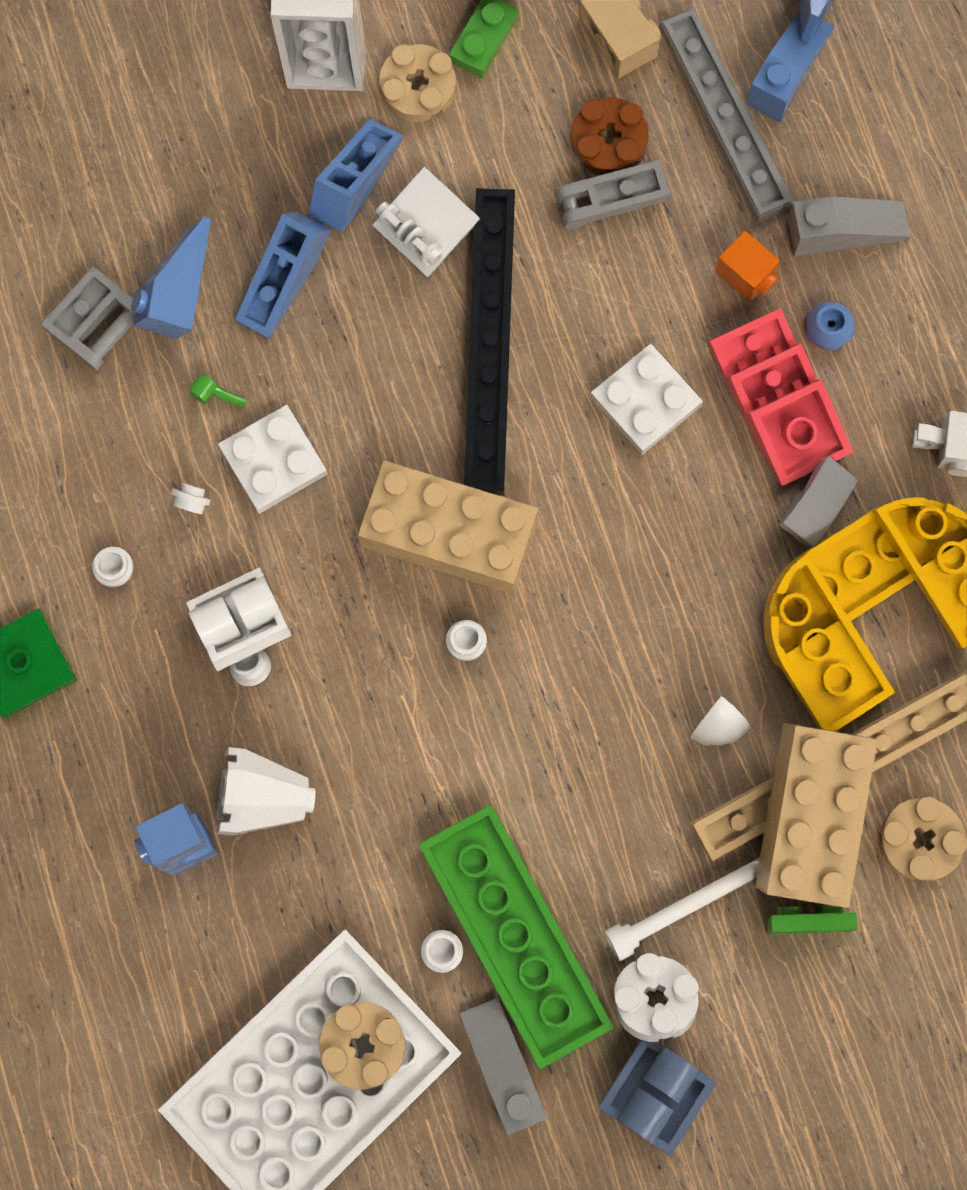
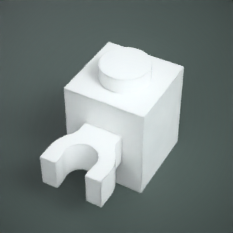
M950 411L942 422V428L919 423L918 429L913 434L912 447L939 449L937 468L948 469V473L954 476L967 477V413Z

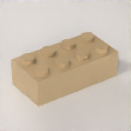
M384 460L362 521L358 538L363 548L514 595L538 522L539 508Z
M783 723L755 884L756 889L767 895L849 908L877 739Z

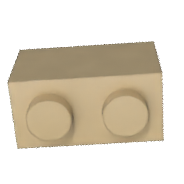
M580 0L579 20L618 79L657 58L661 33L652 19H646L641 11L639 0Z

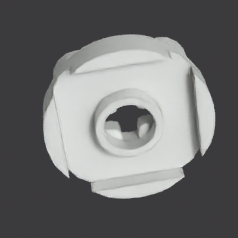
M652 953L641 955L637 961L630 963L623 969L615 983L614 1005L618 1013L617 1017L627 1032L643 1041L659 1042V1039H667L672 1036L674 1039L685 1033L696 1017L699 1004L698 983L683 965L673 959L663 956L658 957ZM656 990L663 992V998L668 1001L665 1005L657 1003L655 1007L648 1005L649 997L646 995L647 992H655Z

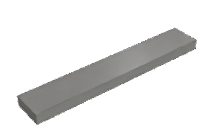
M695 7L660 21L659 29L757 223L791 209L794 201Z

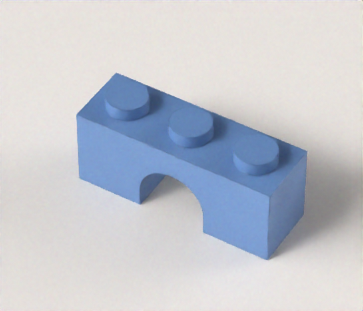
M183 803L135 826L140 838L134 840V843L145 864L150 863L152 868L157 867L159 871H164L173 877L218 855L202 818L196 813L192 814L190 809Z

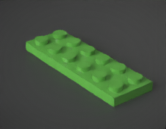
M492 805L483 808L418 844L539 1070L614 1028Z

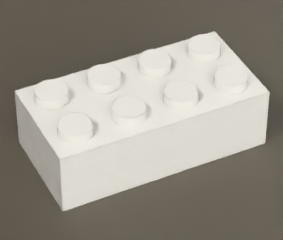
M271 0L270 15L287 88L343 91L364 90L366 45L359 0Z

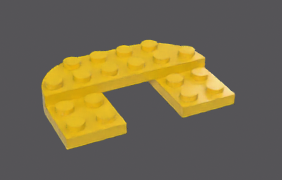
M921 497L905 498L881 505L865 513L795 558L775 580L768 594L764 610L763 627L767 649L776 667L781 668L818 729L836 732L895 693L851 621L914 580L957 649L967 647V514L949 503L943 504Z

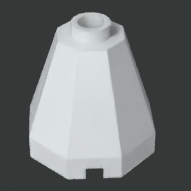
M228 747L225 751L224 761H228L227 770L222 769L217 806V819L225 820V822H220L216 826V834L233 836L296 823L304 820L306 812L313 813L316 791L315 788H309V779L246 749Z

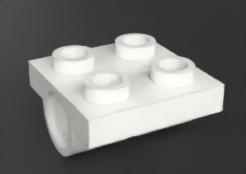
M260 567L186 602L191 620L217 672L292 636Z

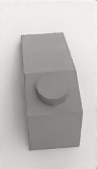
M832 196L793 202L787 219L794 257L910 239L904 202L899 200Z
M499 998L459 1013L507 1136L548 1119Z

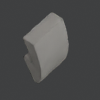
M829 456L819 460L804 490L794 495L779 526L808 549L814 547L844 506L858 479Z

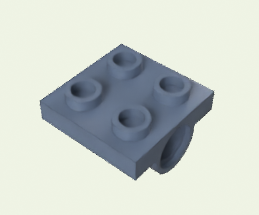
M640 1040L598 1108L669 1156H672L717 1082L657 1042Z

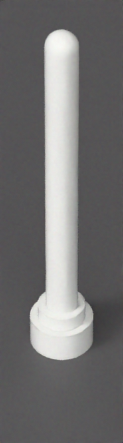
M760 857L631 927L628 923L622 927L620 924H616L603 931L606 941L617 960L620 962L633 955V949L639 947V941L756 879Z

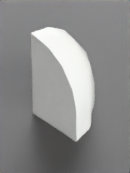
M721 696L690 738L706 746L731 744L746 734L750 729V725L745 717Z

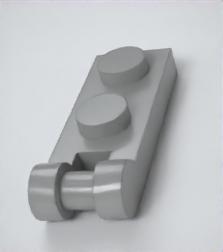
M660 160L566 184L557 188L554 192L558 205L563 206L564 214L562 215V220L567 230L580 228L586 223L667 202L670 200L671 195ZM587 197L590 205L579 208L577 200Z

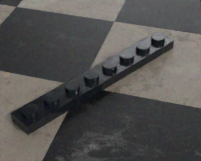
M476 188L475 214L480 220L474 227L464 485L504 496L515 189Z

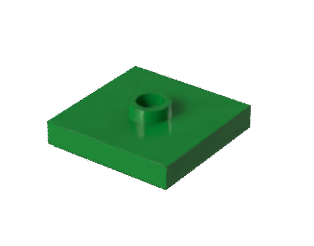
M39 608L0 628V715L2 718L6 719L78 681L43 612Z

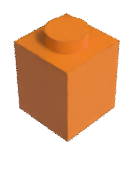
M744 231L719 256L715 272L750 302L758 293L763 296L766 295L777 283L779 277L776 276L780 260L747 231Z

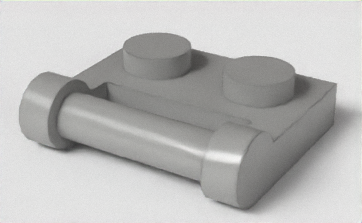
M92 267L42 322L41 326L46 332L78 356L87 366L97 372L104 364L102 359L133 325L135 312L131 309L133 298L96 268ZM117 304L120 305L124 311L91 348L87 347L83 342Z

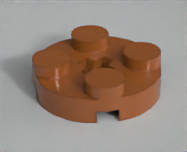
M613 97L593 99L585 102L582 105L581 111L576 115L571 128V147L575 156L577 157L578 155L579 159L585 163L587 169L600 175L626 169L637 161L639 162L646 152L649 134L647 122L643 117V111L637 104ZM606 129H612L620 135V138H614L613 144L605 143V137L599 136V134L605 132Z

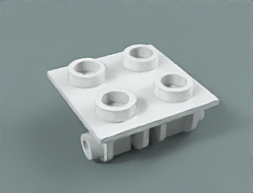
M423 167L390 205L384 202L378 207L376 214L379 218L373 226L421 272L429 277L476 225L480 218L426 167Z

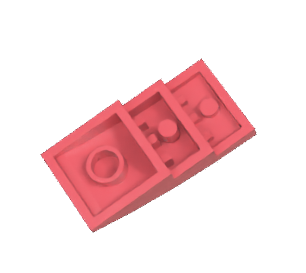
M781 308L707 341L721 375L750 433L780 486H784L813 472L819 460L826 456L837 461L854 453L822 379L817 380L803 346L796 343Z

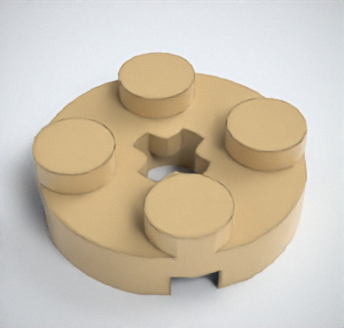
M398 45L393 49L392 55L386 59L379 75L380 92L385 102L389 105L390 110L399 118L412 122H423L432 119L431 115L437 114L441 110L444 112L449 108L455 97L456 74L451 58L446 53L428 45ZM415 76H422L425 81H428V84L421 85L419 90H414L409 80L415 78Z
M932 797L913 798L899 804L886 816L882 826V840L880 841L882 855L894 872L907 879L925 882L945 877L959 865L967 848L965 830L958 815L949 806ZM919 828L923 833L929 831L932 834L933 838L930 840L932 848L929 851L924 846L918 849L914 847L912 842L917 838L914 833L916 829Z
M358 1002L341 1007L327 1020L319 1040L321 1062L325 1070L339 1084L356 1090H366L380 1086L393 1077L402 1065L406 1050L402 1028L392 1013L382 1006L368 1002ZM362 1033H367L370 1035L369 1043L375 1045L373 1053H365L363 1058L360 1059L355 1056L356 1049L351 1047L350 1044L353 1038L360 1039Z

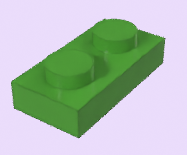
M481 0L449 53L452 64L483 78L518 20L519 9L501 0Z
M833 905L819 906V914H802L801 906L777 907V915H771L766 918L767 935L835 933L858 930L856 912L845 913L844 907Z

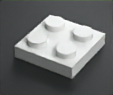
M652 344L643 349L590 394V398L641 455L697 411L703 404L701 398Z
M288 405L283 406L218 443L219 448L259 514L328 475L326 468Z

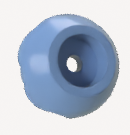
M830 301L820 303L809 312L806 318L807 336L811 342L821 348L835 350L850 342L855 332L854 316L841 303ZM833 322L834 327H829L827 323Z

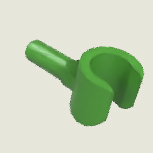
M205 375L199 376L189 388L190 394L203 404H206L212 395L243 409L247 402V399L220 388L210 377Z

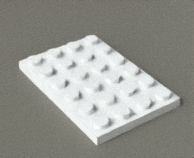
M345 929L163 1104L158 1111L230 1190H324L462 1052ZM358 1002L377 1004L391 1012L400 1024L406 1042L404 1060L397 1073L382 1085L366 1090L347 1088L336 1082L323 1067L319 1051L320 1035L327 1020L341 1007ZM362 1033L360 1039L353 1038L350 1046L356 1049L355 1056L362 1059L365 1053H373L375 1045L369 1043L370 1035L367 1033Z

